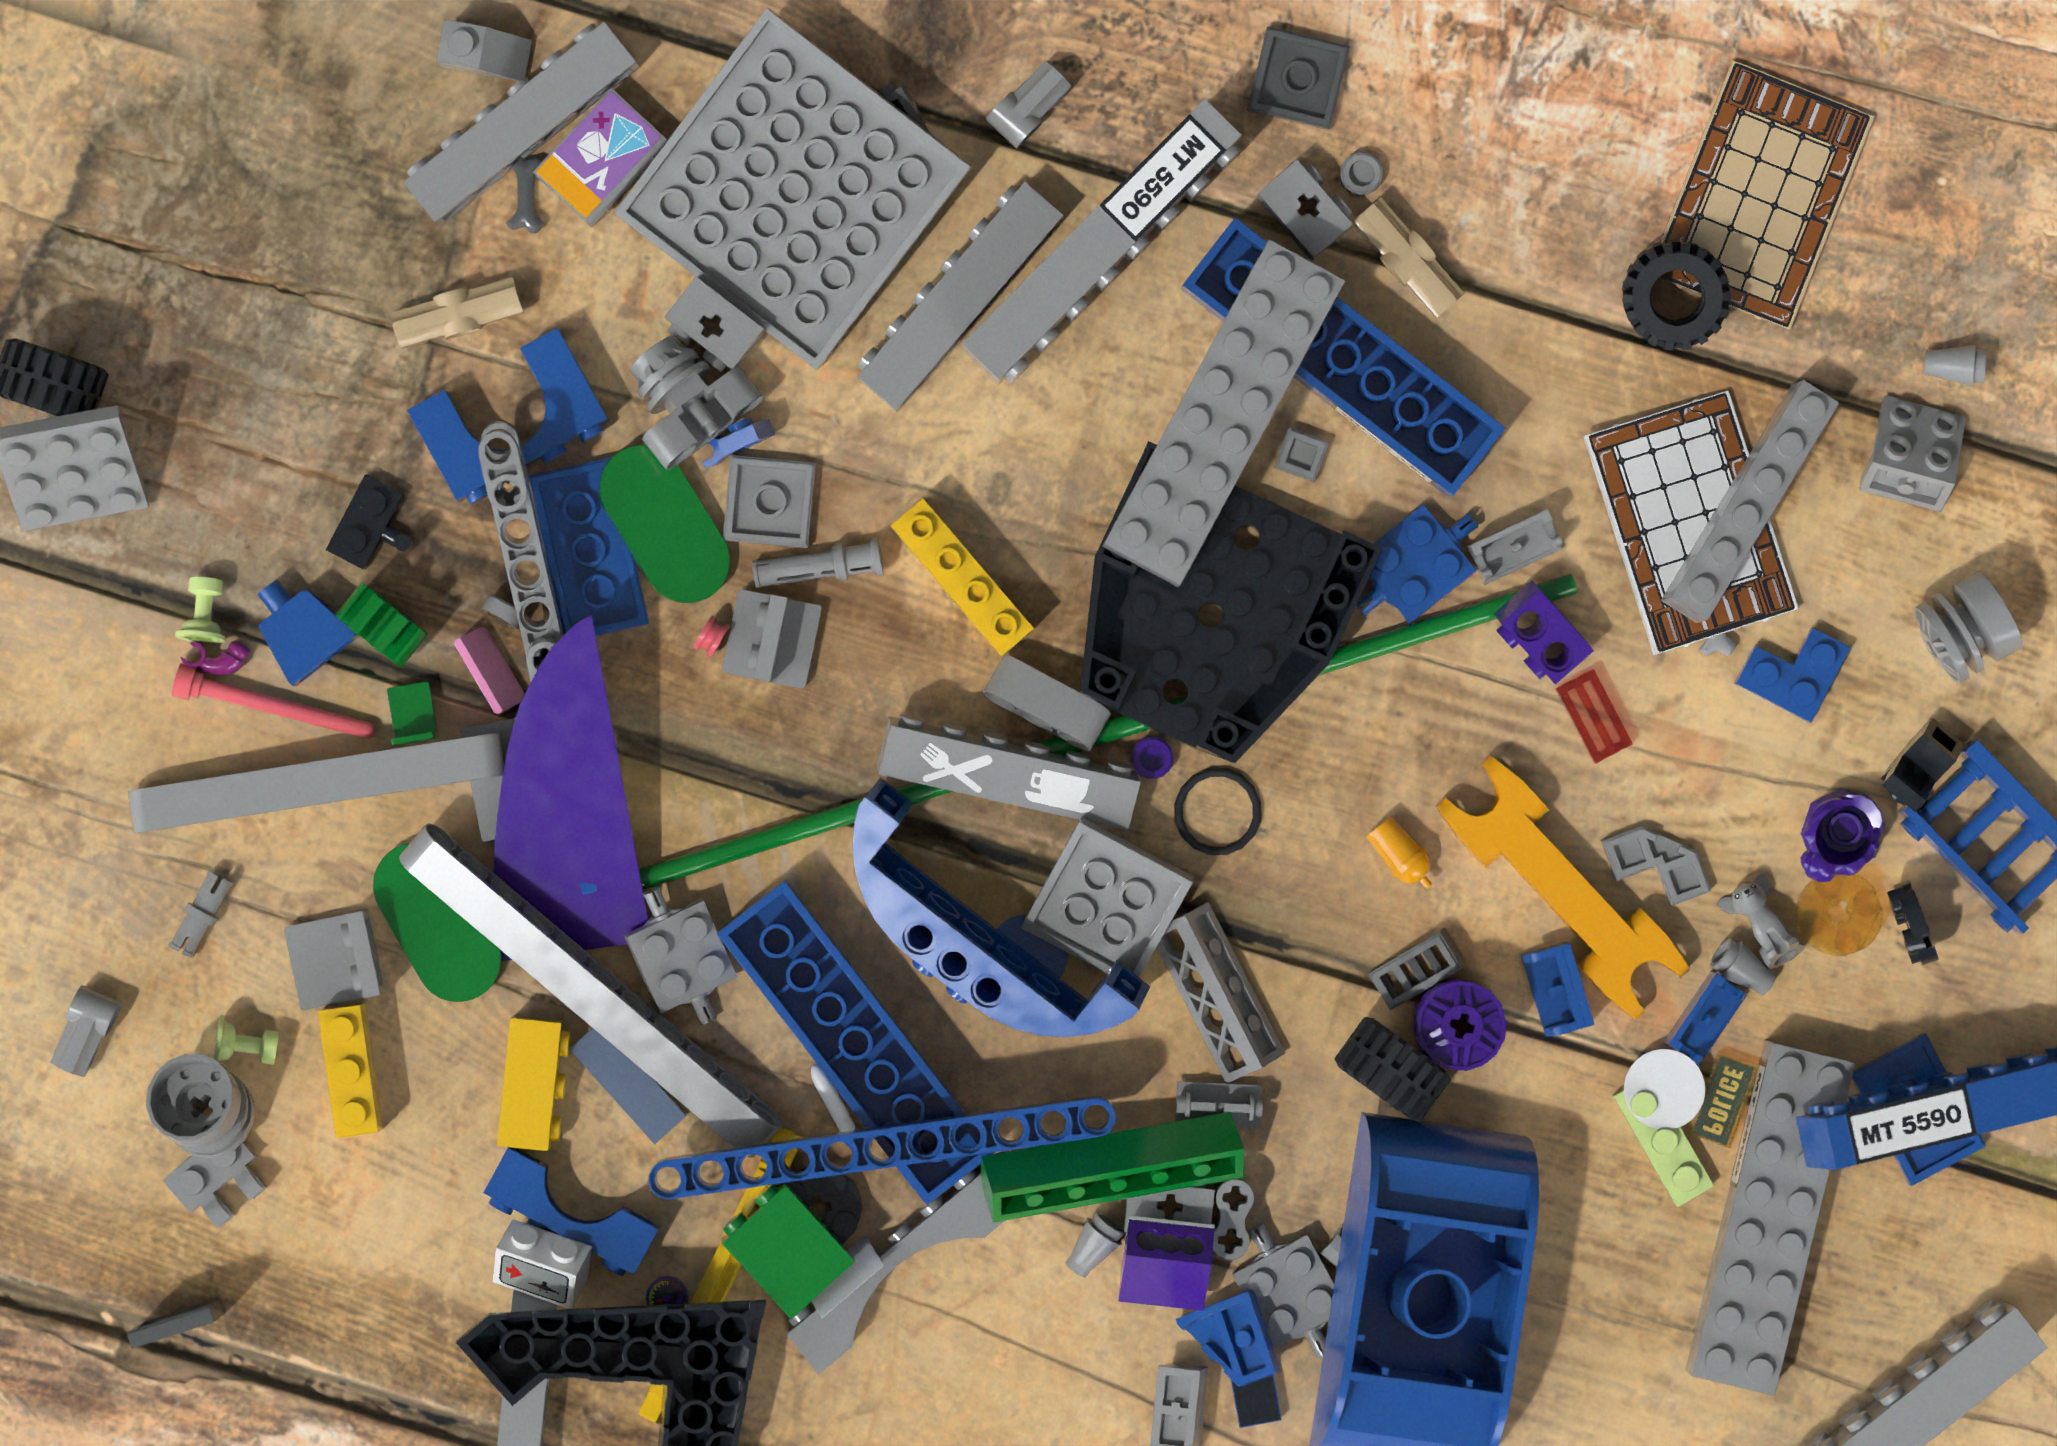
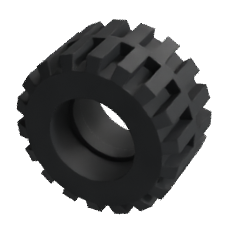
M1670 240V242L1663 244L1659 242L1652 245L1653 247L1646 252L1643 250L1637 256V260L1630 264L1626 271V279L1623 280L1622 285L1623 307L1633 329L1639 336L1645 338L1648 343L1671 351L1674 348H1682V350L1692 349L1691 346L1698 343L1702 345L1709 341L1708 337L1713 333L1717 334L1722 328L1721 323L1724 318L1727 319L1730 311L1728 308L1729 301H1731L1729 280L1719 261L1707 249H1703L1690 241L1686 243L1680 242V240ZM1672 270H1682L1693 275L1698 280L1702 291L1701 302L1696 311L1690 316L1679 320L1664 318L1656 312L1651 302L1653 284L1661 275Z
M17 338L5 340L0 355V397L56 416L98 409L109 376L102 367Z
M1364 1017L1334 1058L1340 1069L1402 1114L1416 1121H1422L1451 1081L1445 1069L1374 1018Z

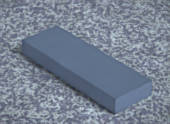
M594 1028L570 1048V1051L654 1144L687 1116L660 1084Z

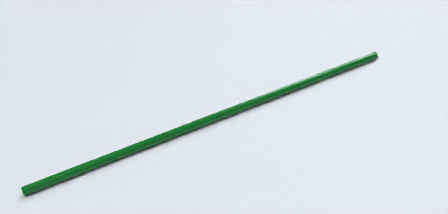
M1572 574L1536 584L1551 602L1578 594ZM1520 590L1338 647L1329 665L1320 675L1496 620L1497 618L1494 613ZM1188 695L1167 702L1180 704ZM1124 716L1107 720L1092 748L1149 730L1150 728ZM1058 737L1038 742L1049 747V753L1065 756L1067 751H1083ZM914 782L895 788L914 804L954 792ZM864 798L640 868L642 890L855 823L859 804Z

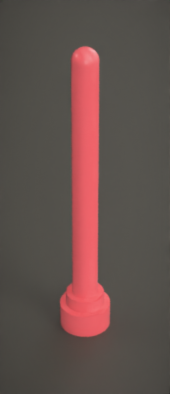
M180 663L172 688L173 697L189 701L190 697L199 698V695L366 739L373 737L376 731L375 726L368 721L205 679V674L197 672V667H188Z

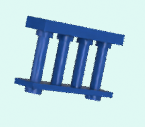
M1969 740L1960 753L1965 759L1961 763L1963 768L1920 811L1914 812L1907 805H1903L1898 810L1904 818L1900 824L1916 841L1919 842L1924 838L1994 910L1990 917L2006 933L2013 929L2016 933L2024 934L2029 927L2018 916L2057 879V821L1978 740ZM1984 778L1995 789L1991 794L1993 799L1946 843L1930 824L1975 780L1980 782ZM2014 809L2025 820L2021 824L2023 829L1976 873L1959 855L2005 810L2010 812ZM2043 839L2054 850L2050 855L2052 860L2006 904L1989 885L2034 841L2039 843Z

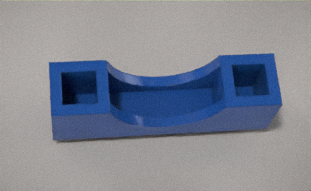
M508 1147L483 1192L491 1197L489 1204L508 1215H511L513 1210L527 1216L526 1224L549 1232L552 1230L563 1237L592 1246L591 1252L604 1258L601 1263L602 1266L620 1276H624L626 1271L634 1275L656 1236L660 1225L625 1206H622L610 1216L598 1220H582L570 1216L555 1203L548 1187L549 1165L518 1148Z

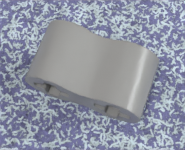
M1241 1178L1218 1182L1214 1187V1203L1217 1207V1218L1213 1224L1215 1225L1213 1251L1219 1257L1226 1260H1236L1242 1257L1250 1244L1249 1235L1245 1228V1219L1253 1206L1254 1193L1251 1187ZM1232 1186H1237V1190L1244 1195V1199L1236 1201L1235 1207L1230 1208L1227 1200L1222 1198L1223 1193H1230ZM1232 1228L1233 1233L1240 1238L1239 1243L1234 1242L1231 1244L1230 1250H1225V1246L1222 1242L1218 1241V1237L1225 1236L1227 1229Z

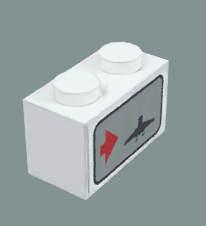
M512 1219L496 1247L493 1283L568 1309H573L588 1281L592 1246Z

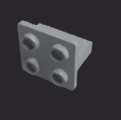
M743 589L739 590L722 667L723 672L801 689L805 688L822 611L821 606L776 595Z

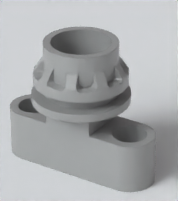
M674 336L667 337L653 345L630 368L631 374L638 383L639 396L644 402L650 401L647 409L651 414H657L664 410L670 413L647 431L642 438L643 442L666 470L681 463L728 429V426L746 416L764 398L740 367L730 370L707 387L703 379L709 373L710 366L705 361L698 363L700 358L695 350L681 346Z

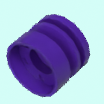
M1449 978L1436 983L1421 993L1413 1008L1411 1028L1416 1044L1428 1058L1447 1069L1467 1071L1483 1066L1497 1055L1505 1040L1507 1021L1501 1003L1491 991L1468 979ZM1463 1013L1466 1014L1465 1021L1471 1024L1469 1032L1462 1031L1459 1037L1455 1036L1456 1030L1450 1026V1021L1452 1019L1458 1020Z

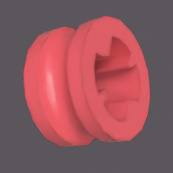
M712 615L697 638L693 648L696 650L700 648L705 649L707 656L712 659L731 626L728 624L719 625L717 618Z

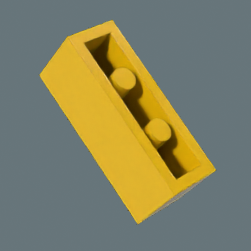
M366 1003L321 1009L318 1011L335 1138L378 1133L383 1130V1122Z
M512 1016L510 1018L497 1146L549 1151L552 1141L559 1142L562 1116H554L556 1099H564L566 1074L559 1073L561 1056L568 1057L571 1032L563 1031L564 1021Z

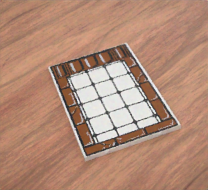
M1729 391L1703 399H1694L1690 403L1627 423L1614 424L1611 428L1583 436L1653 655L1681 646L1688 647L1691 643L1756 622H1766L1772 617L1799 609L1770 518L1708 620L1696 623L1661 601L1749 456Z

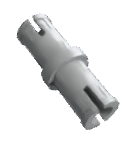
M211 870L207 872V877L194 902H188L184 911L187 912V915L172 942L170 941L169 947L179 951L188 936L190 939L182 954L190 958L195 956L194 953L208 926H214L218 917L215 916V913L229 888L233 885L231 880L223 877L216 891L213 892L212 889L220 874Z

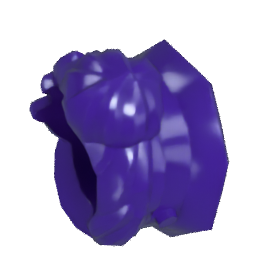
M1840 788L1810 804L1801 831L1806 851L1803 852L1800 859L1807 877L1817 882H1829L1835 875L1851 876L1859 872L1866 863L1877 856L1885 823L1876 802L1866 794L1861 795Z

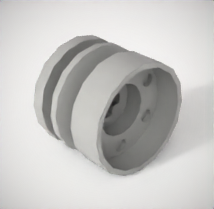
M1980 571L1952 586L1957 603L1956 606H1953L1948 599L1939 593L1932 597L1935 611L1926 602L1913 608L1921 630L1922 639L1937 664L1957 684L1970 678L1966 664L1976 674L1984 670V663L1980 653L1981 649H1984L1992 659L1998 662L2023 647L2022 637L2010 611L1994 586Z
M183 1054L169 1060L155 1073L148 1087L146 1107L151 1122L165 1137L173 1141L184 1151L199 1158H218L233 1152L246 1140L254 1124L255 1104L250 1090L221 1063L206 1055ZM207 1107L212 1109L208 1116L203 1114Z

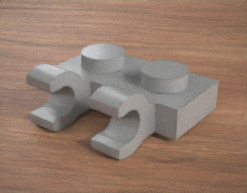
M245 1141L233 1152L218 1158H199L191 1155L162 1180L190 1213L201 1206L217 1228L219 1226L222 1227L235 1216L216 1194L228 1181L234 1178L239 1188L250 1200L256 1198L267 1188L263 1181L248 1166L258 1156Z

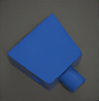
M277 579L258 593V597L272 613L258 625L259 630L291 686H298L359 637V635H356L345 623L335 616L336 613L309 589L304 588L292 598Z

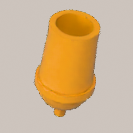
M1392 815L1366 836L1367 840L1392 871L1391 875L1395 879L1398 878L1406 884H1415L1420 881L1425 889L1432 885V882L1426 877L1431 866L1430 859L1426 854L1428 851L1424 847L1421 848Z

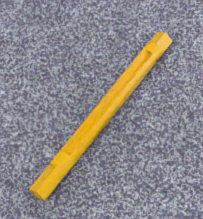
M782 1126L769 1143L804 1137ZM793 1148L785 1154V1162L789 1168L799 1148ZM762 1157L752 1177L762 1176L766 1172V1163ZM769 1185L746 1188L732 1218L740 1212L745 1216L750 1214L758 1206L754 1199ZM722 1239L691 1303L724 1302L742 1265L722 1245ZM651 1384L638 1414L653 1423L660 1424L663 1385Z

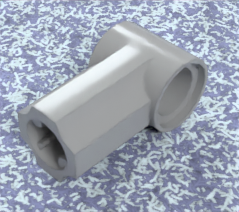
M1044 61L1015 93L1010 92L992 110L986 120L1018 149L1041 125L1043 116L1059 102L1072 85L1059 71Z
M81 985L67 1012L66 1020H68V1023L50 1063L66 1072L85 1077L103 1036L106 1037L110 1032L122 1003Z

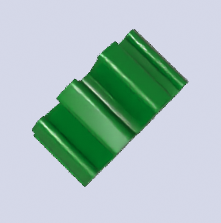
M363 582L358 585L335 614L356 635L365 639L375 650L382 655L384 654L399 667L404 666L428 636V633L407 614L397 609L392 602Z

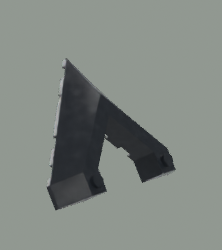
M766 1300L488 1313L457 1339L456 1344L512 1406L545 1378L589 1379V1381L624 1383V1381L650 1382L652 1385H663L658 1446H737Z

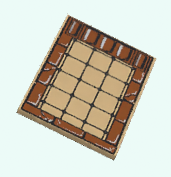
M1732 60L1660 242L1663 244L1670 242V240H1680V242L1686 243L1690 241L1703 249H1707L1719 261L1727 274L1731 290L1729 307L1752 315L1757 320L1762 319L1790 330L1874 116L1849 107L1843 102L1839 103L1771 76L1765 71H1759ZM1672 270L1659 277L1661 280L1676 285L1677 288H1684L1702 296L1698 280L1686 271Z

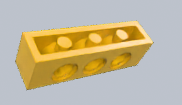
M923 498L890 525L898 537L1001 657L1034 630L1031 624Z

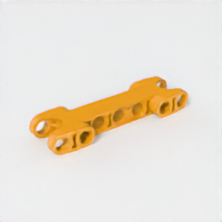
M1489 755L1480 765L1487 772L1495 788L1496 795L1491 808L1481 815L1473 816L1456 807L1450 800L1444 797L1436 805L1439 813L1457 839L1485 868H1488L1501 855L1591 950L1577 965L1581 972L1606 998L1634 1020H1637L1645 1013L1631 987L1632 973L1637 966L1647 961H1657L1670 969L1680 979L1690 971L1689 966L1670 938L1641 908L1636 909L1625 921L1536 827L1535 823L1549 811L1546 805L1523 780Z

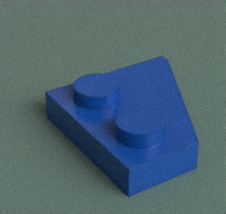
M1247 1291L1205 1307L1203 1311L1197 1310L1176 1318L1177 1325L1182 1330H1187L1203 1346L1201 1349L1212 1361L1218 1362L1223 1367L1224 1373L1238 1387L1281 1372L1254 1291Z

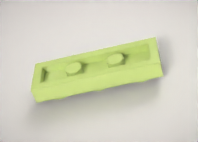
M1624 1089L1612 1095L1676 1207L1714 1187L1681 1127L1669 1130L1646 1126L1629 1110L1624 1096ZM1639 1092L1632 1097L1630 1107L1635 1115L1646 1118L1655 1112L1657 1103L1654 1096L1650 1093Z

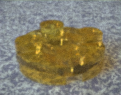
M1857 874L1851 876L1835 875L1829 882L1812 880L1804 887L1798 898L1796 925L1806 942L1814 949L1832 956L1854 954L1868 947L1875 940L1881 929L1883 911L1880 906V899L1873 885ZM1840 901H1843L1847 904L1845 911L1851 914L1848 922L1841 920L1836 926L1831 923L1832 915L1828 913L1831 905L1838 906Z

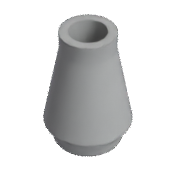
M1976 344L1940 350H1926L1924 375L1936 376L1973 386L1974 382L1984 383L1987 349L1976 348Z
M1730 938L1726 939L1718 947L1711 959L1710 966L1717 970V974L1726 980L1752 989L1760 995L1766 994L1775 982L1776 974L1770 971L1741 940L1735 942Z
M1097 1212L1093 1219L1087 1218L1074 1249L1065 1262L1066 1265L1076 1274L1086 1278L1093 1268L1122 1244L1120 1238L1125 1233L1124 1230L1113 1219L1100 1212Z

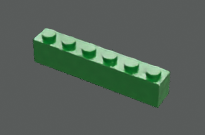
M1231 1112L1123 1130L1096 1138L1041 1145L981 1156V1186L993 1223L1243 1178L1244 1147Z

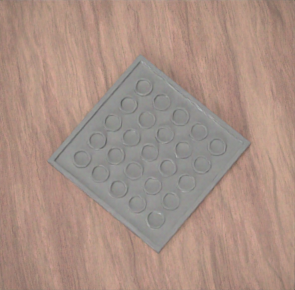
M766 8L614 213L759 324L766 332L811 367L818 370L956 189L972 165L773 10Z

